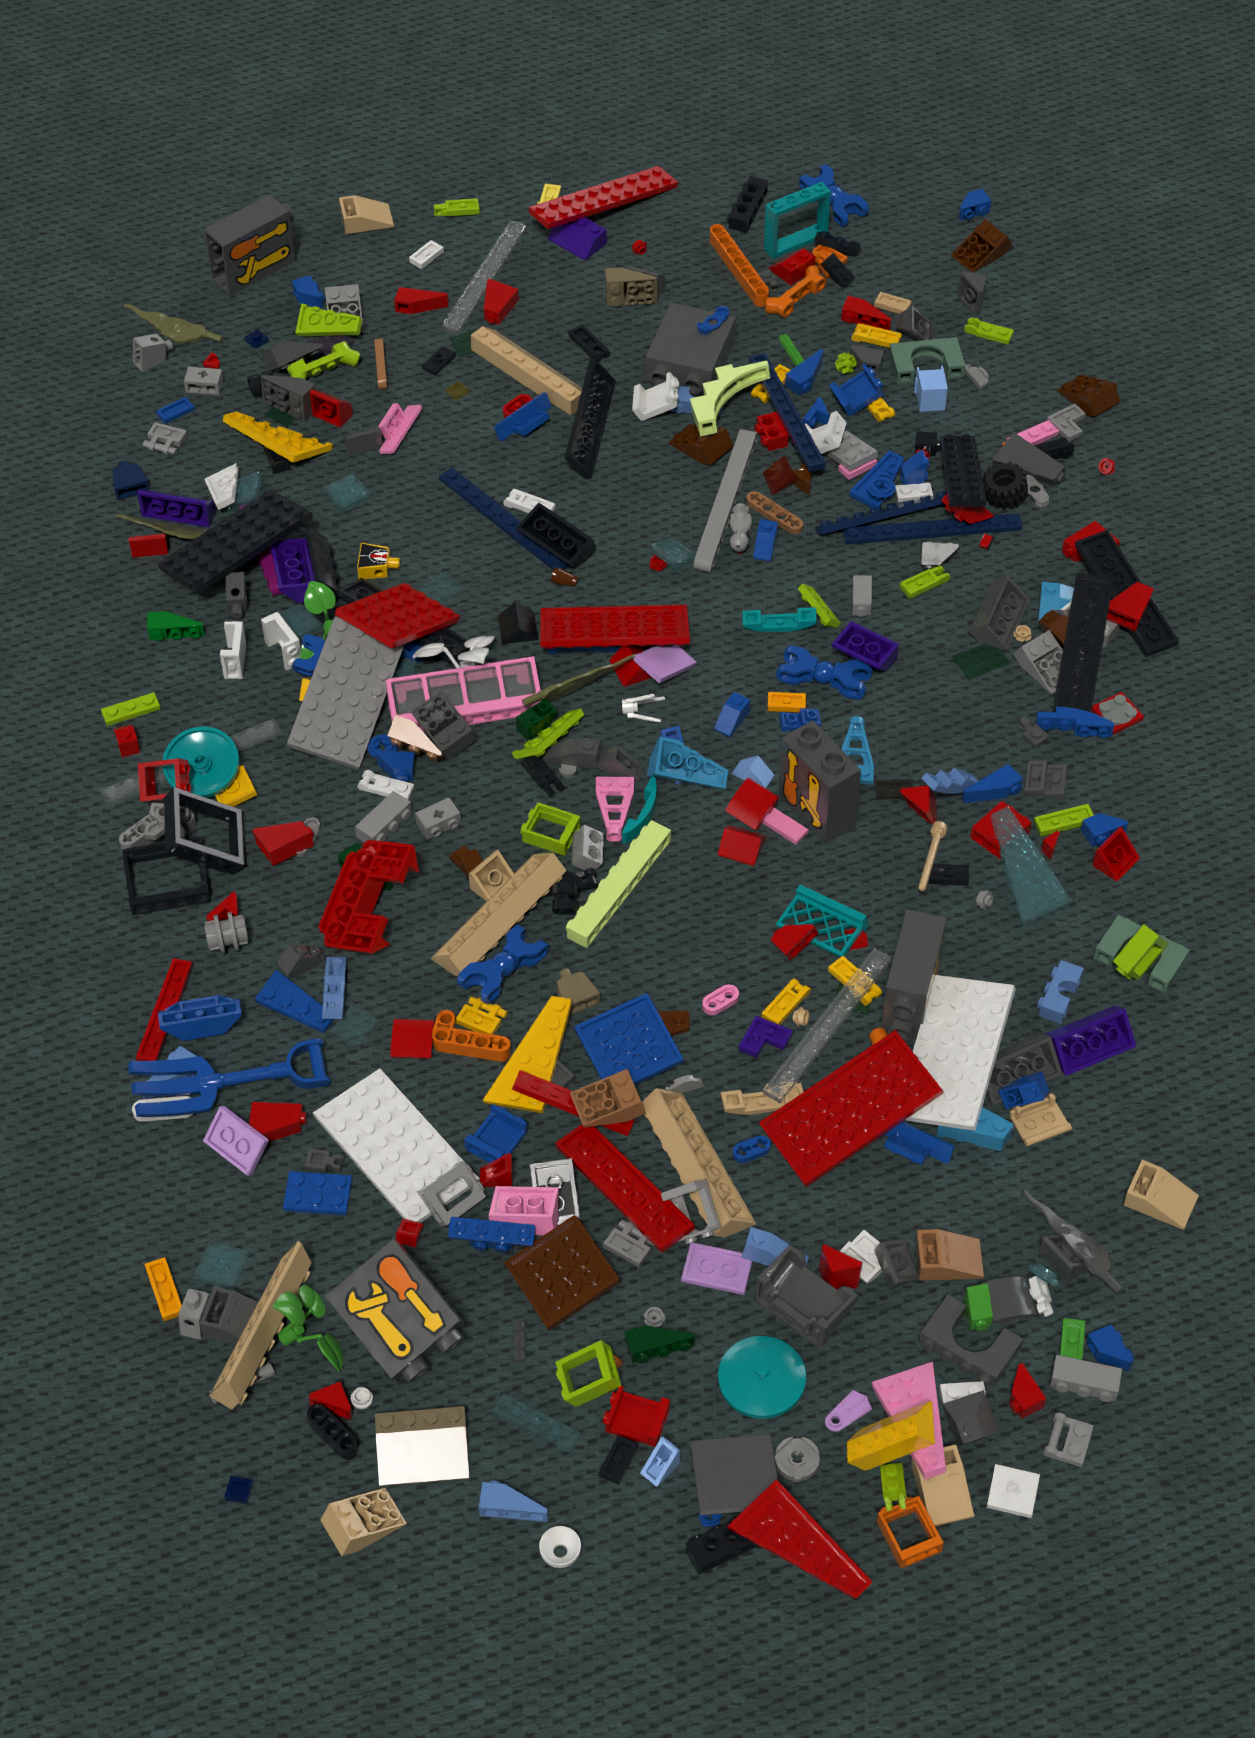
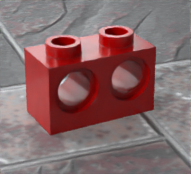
M777 412L756 417L754 429L760 435L762 446H766L768 451L788 447V433Z

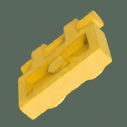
M471 996L468 1003L473 1005V1007L465 1004L455 1020L456 1024L472 1031L494 1035L501 1025V1019L497 1016L506 1018L508 1011L502 1009L500 1005H487L481 1001L480 997L475 998Z

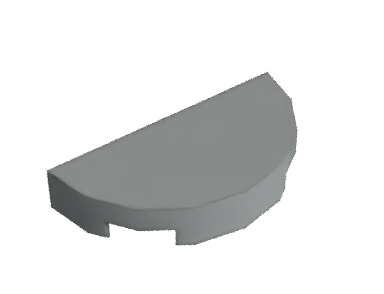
M971 364L965 365V373L979 390L985 388L988 384V373L980 366L977 368L971 367Z
M686 1075L675 1079L674 1084L669 1088L666 1087L665 1090L685 1093L704 1087V1084L700 1077L694 1078L693 1075Z

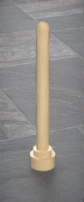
M936 821L932 824L931 834L933 838L918 886L920 891H924L927 887L940 839L947 832V825L941 821Z

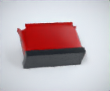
M984 534L979 547L989 551L995 536Z

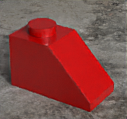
M132 724L113 728L121 757L140 753Z
M812 924L784 925L781 929L774 932L770 940L791 961L819 932Z
M1023 1363L1018 1365L1009 1402L1013 1413H1018L1022 1419L1044 1408L1046 1397Z

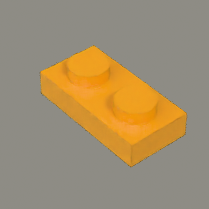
M768 692V711L799 712L801 708L805 709L806 693Z

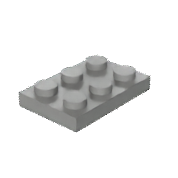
M847 430L843 433L840 446L824 453L849 471L878 457L877 450Z

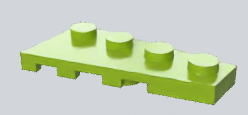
M301 304L295 333L297 336L359 335L362 319L356 315L342 312L335 313L333 310L328 309L326 311L319 307H308L306 304Z
M581 708L568 711L551 724L552 727L539 732V737L524 743V749L513 751V757L519 759L543 755L547 747L554 745L557 742L556 739L567 734L570 727L579 723V719L584 716Z

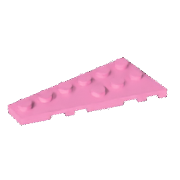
M933 1362L873 1381L872 1388L889 1417L925 1402H932L935 1444L910 1453L924 1479L946 1473Z

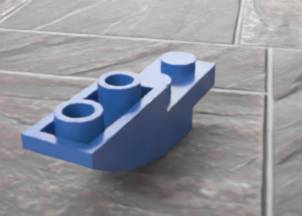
M1056 706L1055 712H1037L1036 724L1043 730H1074V735L1080 737H1112L1114 723L1104 717L1069 707Z

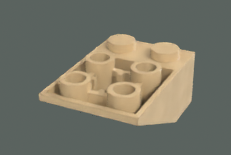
M356 195L339 198L345 234L394 227L389 204Z
M1142 1160L1127 1191L1124 1206L1184 1230L1199 1195L1162 1167Z
M956 1445L943 1447L946 1473L924 1479L913 1458L911 1461V1469L921 1500L935 1526L974 1518L965 1472Z
M386 1488L329 1503L320 1519L341 1556L358 1552L407 1524Z

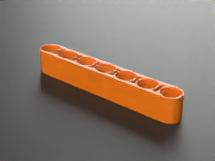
M720 224L712 225L710 227L709 239L711 245L752 302L758 307H764L765 301L769 297L768 287L726 229Z

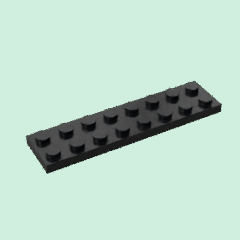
M595 358L590 360L565 454L566 461L585 479H591L616 382Z
M951 434L940 436V449L949 505L986 507V495L975 436L968 434L962 436Z
M1108 530L1076 541L1075 547L1092 574L1114 579L1110 601L1134 583L1139 582L1142 584ZM1152 598L1136 631L1127 628L1145 657L1174 647L1179 643L1178 638Z
M1079 572L1076 574L1052 712H1055L1056 706L1091 712L1113 578Z
M360 578L339 589L338 597L347 603H352L384 590ZM447 627L413 640L421 646L443 643L455 660L458 659L459 654L470 651V648H466L464 645L468 640ZM442 651L437 654L445 661L452 662L445 652Z

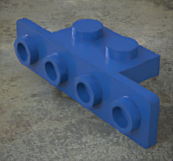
M541 393L497 423L494 429L498 439L503 441L513 433L522 436L529 435L532 430L542 426L545 421L550 419L548 412H545L551 408L547 393Z
M903 1121L884 1134L889 1137L885 1142V1148L921 1165L928 1156L948 1164L955 1148L953 1144Z
M451 1217L448 1238L469 1240L470 1245L475 1250L486 1251L487 1248H493L496 1252L507 1253L508 1250H513L514 1245L532 1247L534 1244L535 1225Z

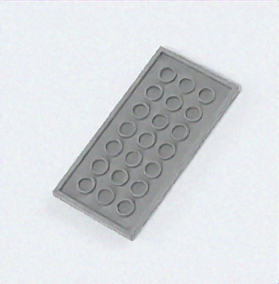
M334 617L289 736L287 747L359 770L387 694L386 679L393 678L405 644L392 649L343 619Z

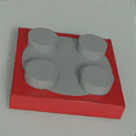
M1123 692L1093 705L1091 709L1094 714L1114 723L1112 735L1144 720L1142 713Z

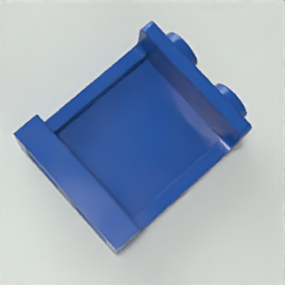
M865 363L862 364L864 371L838 387L836 382L829 385L848 416L855 414L884 395L881 389L884 387L879 378H874L876 376L872 367L868 368Z
M492 1104L489 1116L473 1136L468 1134L464 1139L465 1150L488 1163L507 1153L512 1154L528 1133L527 1122L522 1117L509 1113L504 1107Z

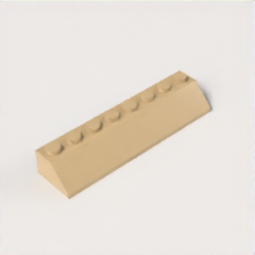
M482 326L471 334L472 351L538 395L546 392L550 402L569 415L577 411L582 387L496 330Z
M554 853L533 854L431 957V960L455 976H458L468 964L482 961L486 956L485 953L497 946L498 940L502 936L507 935L511 927L524 918V913L537 905L536 901L540 897L545 896L550 891L549 888L554 883L559 882L567 870Z
M656 1088L642 1102L646 1113L644 1115L650 1121L654 1133L659 1137L662 1148L668 1153L671 1164L678 1171L681 1182L688 1184L706 1179L721 1225L720 1229L714 1230L715 1235L713 1236L727 1237L755 1225V1220L683 1094ZM699 1191L689 1193L690 1198L699 1209V1214L707 1224V1216Z
M299 1241L281 1258L209 1395L231 1410L237 1404L241 1405L246 1399L248 1393L245 1391L248 1386H252L257 1377L254 1373L257 1368L260 1369L266 1360L264 1357L265 1352L270 1351L275 1343L273 1339L275 1333L278 1334L284 1325L282 1319L285 1315L273 1308L276 1299L288 1291L298 1297L301 1282L304 1283L310 1275L308 1269L312 1262Z

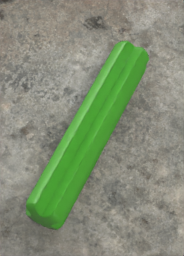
M787 334L780 335L779 341L794 364L798 366L805 361Z

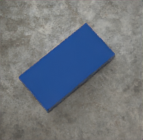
M184 397L156 410V414L166 424L194 411L195 407Z

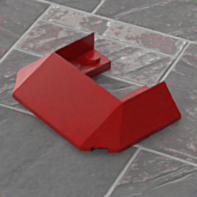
M367 840L362 844L363 847L356 853L352 851L346 856L318 926L320 932L324 933L326 947L373 954L390 945V943L382 938L389 919L385 916L372 915L384 882L403 884L407 872L419 873L415 846L412 844Z

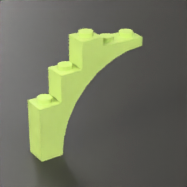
M767 361L733 368L732 364L715 368L717 380L702 383L704 396L690 398L692 415L700 437L717 433V415L730 397L747 386L770 379Z

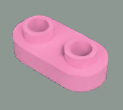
M729 984L720 987L704 997L702 1001L703 1011L708 1015L721 1013L738 1002L739 990L734 985Z

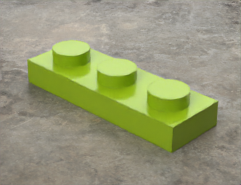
M803 583L799 586L798 590L802 594V599L809 603L811 608L816 607V614L821 618L820 621L823 625L836 628L841 624L813 587Z
M155 692L102 708L101 713L106 726L160 710L161 708Z
M1089 804L1034 817L1033 822L1041 837L1056 831L1061 832L1082 826L1083 819L1094 816Z

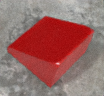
M1059 831L1043 839L1041 851L1050 860L1058 844Z
M856 928L844 930L845 935L854 933ZM864 931L860 933L849 950L868 947L867 934Z
M403 1218L396 1232V1241L400 1244L416 1248L424 1224Z

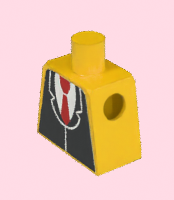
M361 543L357 566L358 579L388 577L389 568H400V558H391L388 547Z

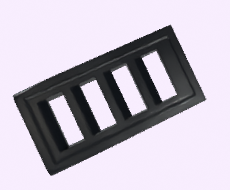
M263 448L273 474L290 470L287 458L278 455L269 448Z

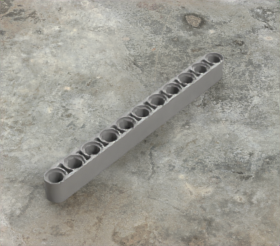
M744 429L739 430L694 559V570L712 573L711 568L714 567L717 559L716 554L719 553L720 542L723 541L725 535L724 530L728 527L729 516L733 512V504L736 503L738 498L737 492L741 489L742 479L745 477L746 467L749 466L750 455L753 454L758 432Z

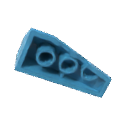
M1042 582L1038 621L1051 609L1060 610L1072 600L1074 588L1061 583Z
M662 736L658 738L649 759L647 777L654 776L656 779L726 789L727 769L698 754L699 752L694 749L692 750L683 745L684 743L679 740Z

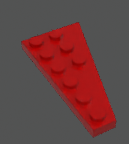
M777 1479L726 1527L853 1599H856L872 1583L867 1575Z

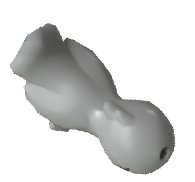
M742 503L733 506L734 513L730 518V528L733 533L730 537V546L739 555L747 548L749 543L747 536L752 532V517L748 514L749 506Z

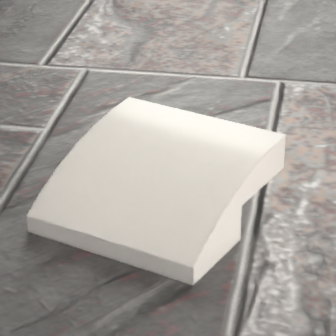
M863 1230L852 1242L849 1241L840 1252L863 1262L860 1279L868 1284L882 1273V1268L874 1252V1249L880 1242Z

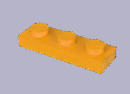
M166 1258L144 1264L163 1322L178 1317L182 1305Z

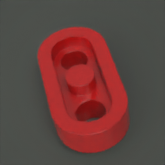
M520 394L503 406L504 418L530 402L532 397L527 394Z

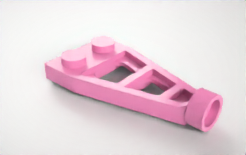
M596 777V798L606 828V838L608 841H620L622 839V831L634 797V777ZM607 796L624 797L621 805H608L606 800ZM608 812H621L620 820H609Z

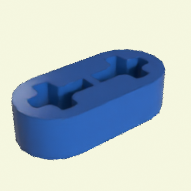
M756 1136L736 1144L733 1147V1159L738 1163H746L767 1155L770 1151V1140L765 1136ZM758 1143L765 1145V1148L758 1147ZM739 1150L746 1152V1155L742 1156V1154H739Z

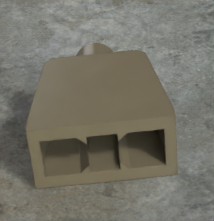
M568 968L560 971L559 976L561 979L556 982L558 997L572 1000L569 1015L600 1004L599 991L583 972L572 974Z

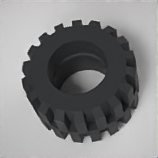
M1001 462L999 465H993L992 468L989 467L987 472H984L982 479L986 501H989V505H995L996 509L1001 507L1002 510H1006V508L1012 509L1014 506H1019L1020 502L1025 501V497L1028 496L1027 476L1024 469L1019 467L1018 464Z

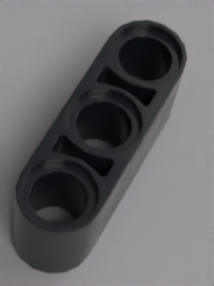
M314 1404L310 1406L307 1410L310 1428L343 1460L355 1458L358 1453L355 1436L323 1405ZM316 1416H322L319 1420L313 1419ZM332 1430L337 1431L335 1434H328ZM345 1445H351V1446H352V1447L349 1448V1449H343V1447H344Z

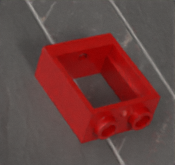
M177 758L138 763L140 802L154 803L164 801V797L167 794L156 795L154 768L174 766L176 788L191 792L188 760Z

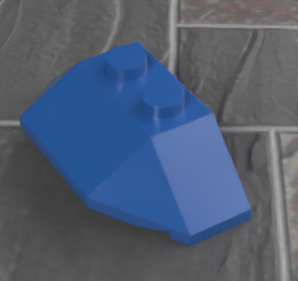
M220 995L180 1001L169 1006L166 1010L158 1012L160 1030L183 1041L225 1034L242 1016L239 999Z

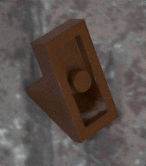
M800 465V470H790L789 482L805 494L810 495L811 472L808 471L806 465Z
M465 845L449 855V859L468 878L469 873L483 862L476 849L470 851Z

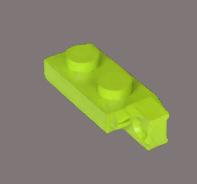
M477 198L445 200L446 203L434 204V216L480 214Z

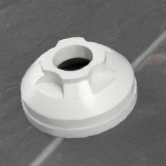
M565 1526L550 1528L540 1539V1554L543 1560L552 1567H568L580 1555V1538L571 1528ZM558 1546H564L567 1549V1554L564 1557H557L554 1554V1549Z

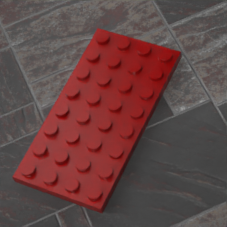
M687 604L541 608L540 645L547 649L555 647L573 648L575 646L590 648L592 646L610 647L619 645L627 647L629 645H638L644 647L647 645L665 646L667 644L682 646L690 644Z
M894 1030L760 1121L759 1124L804 1186L807 1187L941 1096L944 1092L898 1032Z

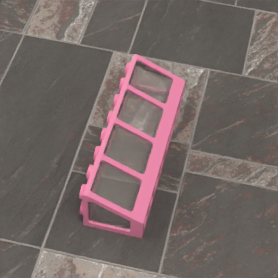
M534 656L386 679L388 705L392 722L396 714L414 721L422 731L423 729L413 717L411 711L441 690L468 725L516 718L542 701L539 700L527 706L522 704V699L540 691Z

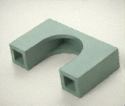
M957 337L890 344L889 357L897 384L914 382L915 370L912 362L919 357L925 356L936 358L943 364L947 379L964 377L965 363Z
M1118 915L1097 945L1094 959L1112 967L1114 964L1113 960L1142 926ZM1159 935L1169 945L1159 955V962L1150 974L1148 985L1166 994L1187 962L1190 950L1181 944L1167 939L1165 936Z

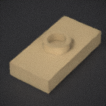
M880 292L874 302V307L900 314L911 306L912 301Z

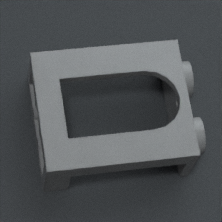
M463 1161L454 1164L452 1169L428 1186L417 1191L440 1227L447 1226L450 1223L451 1217H459L486 1197L484 1187L479 1181L474 1179L472 1169L468 1164H464ZM462 1177L472 1193L449 1211H446L435 1194L457 1178Z
M706 1179L694 1181L661 1193L663 1201L671 1200L691 1221L683 1195L699 1191L707 1216V1227L701 1231L694 1229L678 1242L685 1241V1244L698 1240L697 1236L702 1235V1238L715 1235L714 1230L721 1228Z

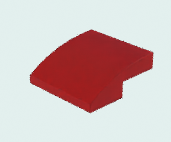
M747 778L734 794L725 811L754 830H758L767 813L770 814L779 796L754 780Z
M394 1019L390 1057L432 1059V1032L435 1021Z

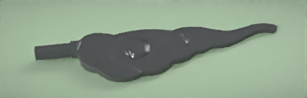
M1024 1190L1023 1195L1044 1214L1050 1227L1062 1237L1065 1244L1084 1262L1088 1270L1097 1275L1101 1280H1104L1119 1295L1123 1288L1109 1273L1111 1263L1107 1251L1089 1235L1080 1232L1073 1225L1066 1223L1049 1207L1033 1198L1027 1190Z

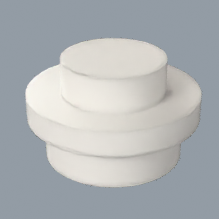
M359 1387L351 1394V1403L357 1409H366L373 1402V1395L367 1388Z

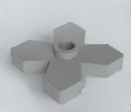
M152 803L149 813L150 817L155 821L146 825L144 835L145 839L157 840L165 834L164 804ZM179 806L180 824L189 820L190 809ZM180 825V835L184 839L185 829Z

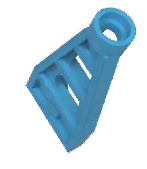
M854 716L850 718L849 730L841 750L847 756L859 755L862 757L864 764L857 765L861 769L860 784L873 785L874 764L864 730L865 720L860 716ZM851 740L861 741L862 748H849Z

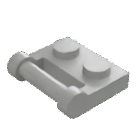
M1055 1413L1053 1417L1054 1426L1048 1446H1045L1043 1454L1044 1456L1082 1467L1094 1425L1069 1418L1062 1413ZM1066 1426L1069 1427V1431L1062 1452L1057 1450V1445L1062 1427Z

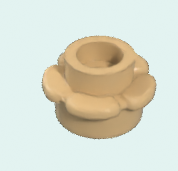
M1020 625L1016 628L1014 637L1017 641L1024 642L1031 639V630L1028 626Z
M800 1007L793 1013V1022L798 1027L800 1025L806 1026L809 1021V1011Z

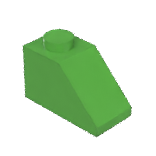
M988 1283L966 1287L964 1304L967 1305L965 1316L970 1330L976 1329L977 1331L986 1330L991 1326L993 1319Z

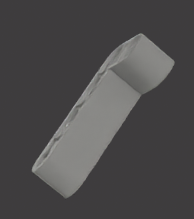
M191 810L189 820L180 824L185 829V834H190L196 829L194 814ZM150 814L120 835L121 851L122 849L149 845L154 841L145 839L144 835L146 825L155 821L150 817Z

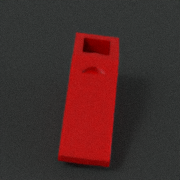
M399 287L394 300L395 312L415 314L449 306L448 293Z
M852 296L847 297L842 308V321L891 330L890 317L864 299Z

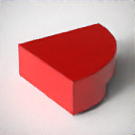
M211 352L203 362V366L211 369H220V361L217 355Z

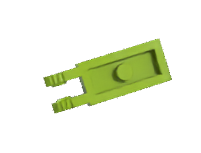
M974 317L969 318L964 327L966 333L1004 344H1009L1014 332L1013 329L986 323Z
M938 566L902 581L899 588L911 599L949 581L951 577L949 573L942 574L944 568Z
M891 1463L881 1465L882 1491L886 1510L892 1511V1501L897 1500L901 1509H906L905 1499H907L903 1464Z

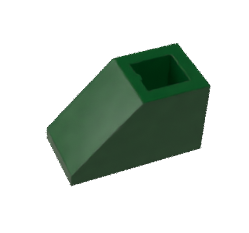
M546 698L516 717L517 731L527 741L532 740L538 736L539 732L548 727L557 713V709Z

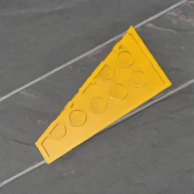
M237 411L223 415V422L230 425L231 428L237 429L242 434L249 436L278 455L287 458L290 462L295 463L332 450L333 444L318 443L319 439L304 438L302 433L281 426L277 428L271 427L269 422H257L254 417Z
M551 996L482 1100L483 1103L544 1113L546 1103L514 1091L512 1087L519 1070L552 1082L572 1006L571 999Z

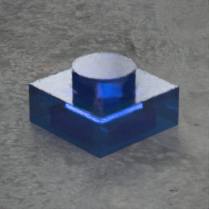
M257 329L245 336V341L257 349L269 342V338Z
M230 1476L224 1496L225 1500L247 1504L253 1486L252 1479Z

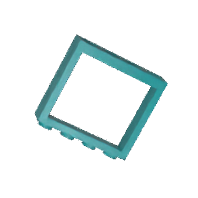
M823 182L766 204L764 250L772 259L815 242L814 239L818 231L828 232L831 191ZM818 200L817 224L778 239V218L780 215Z

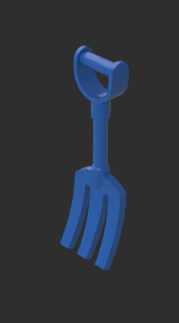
M311 1039L297 1043L290 1049L287 1061L224 1074L215 1073L211 1065L201 1056L162 1061H130L128 1069L129 1074L132 1075L197 1074L196 1076L179 1079L134 1082L131 1085L134 1096L200 1094L199 1097L183 1100L138 1103L135 1106L136 1117H165L211 1111L215 1104L219 1089H223L225 1086L270 1078L274 1080L289 1077L296 1086L303 1089L328 1086L331 1084V1079L326 1076L321 1050L324 1046L323 1040ZM309 1051L314 1078H303L293 1071L291 1064L299 1054Z

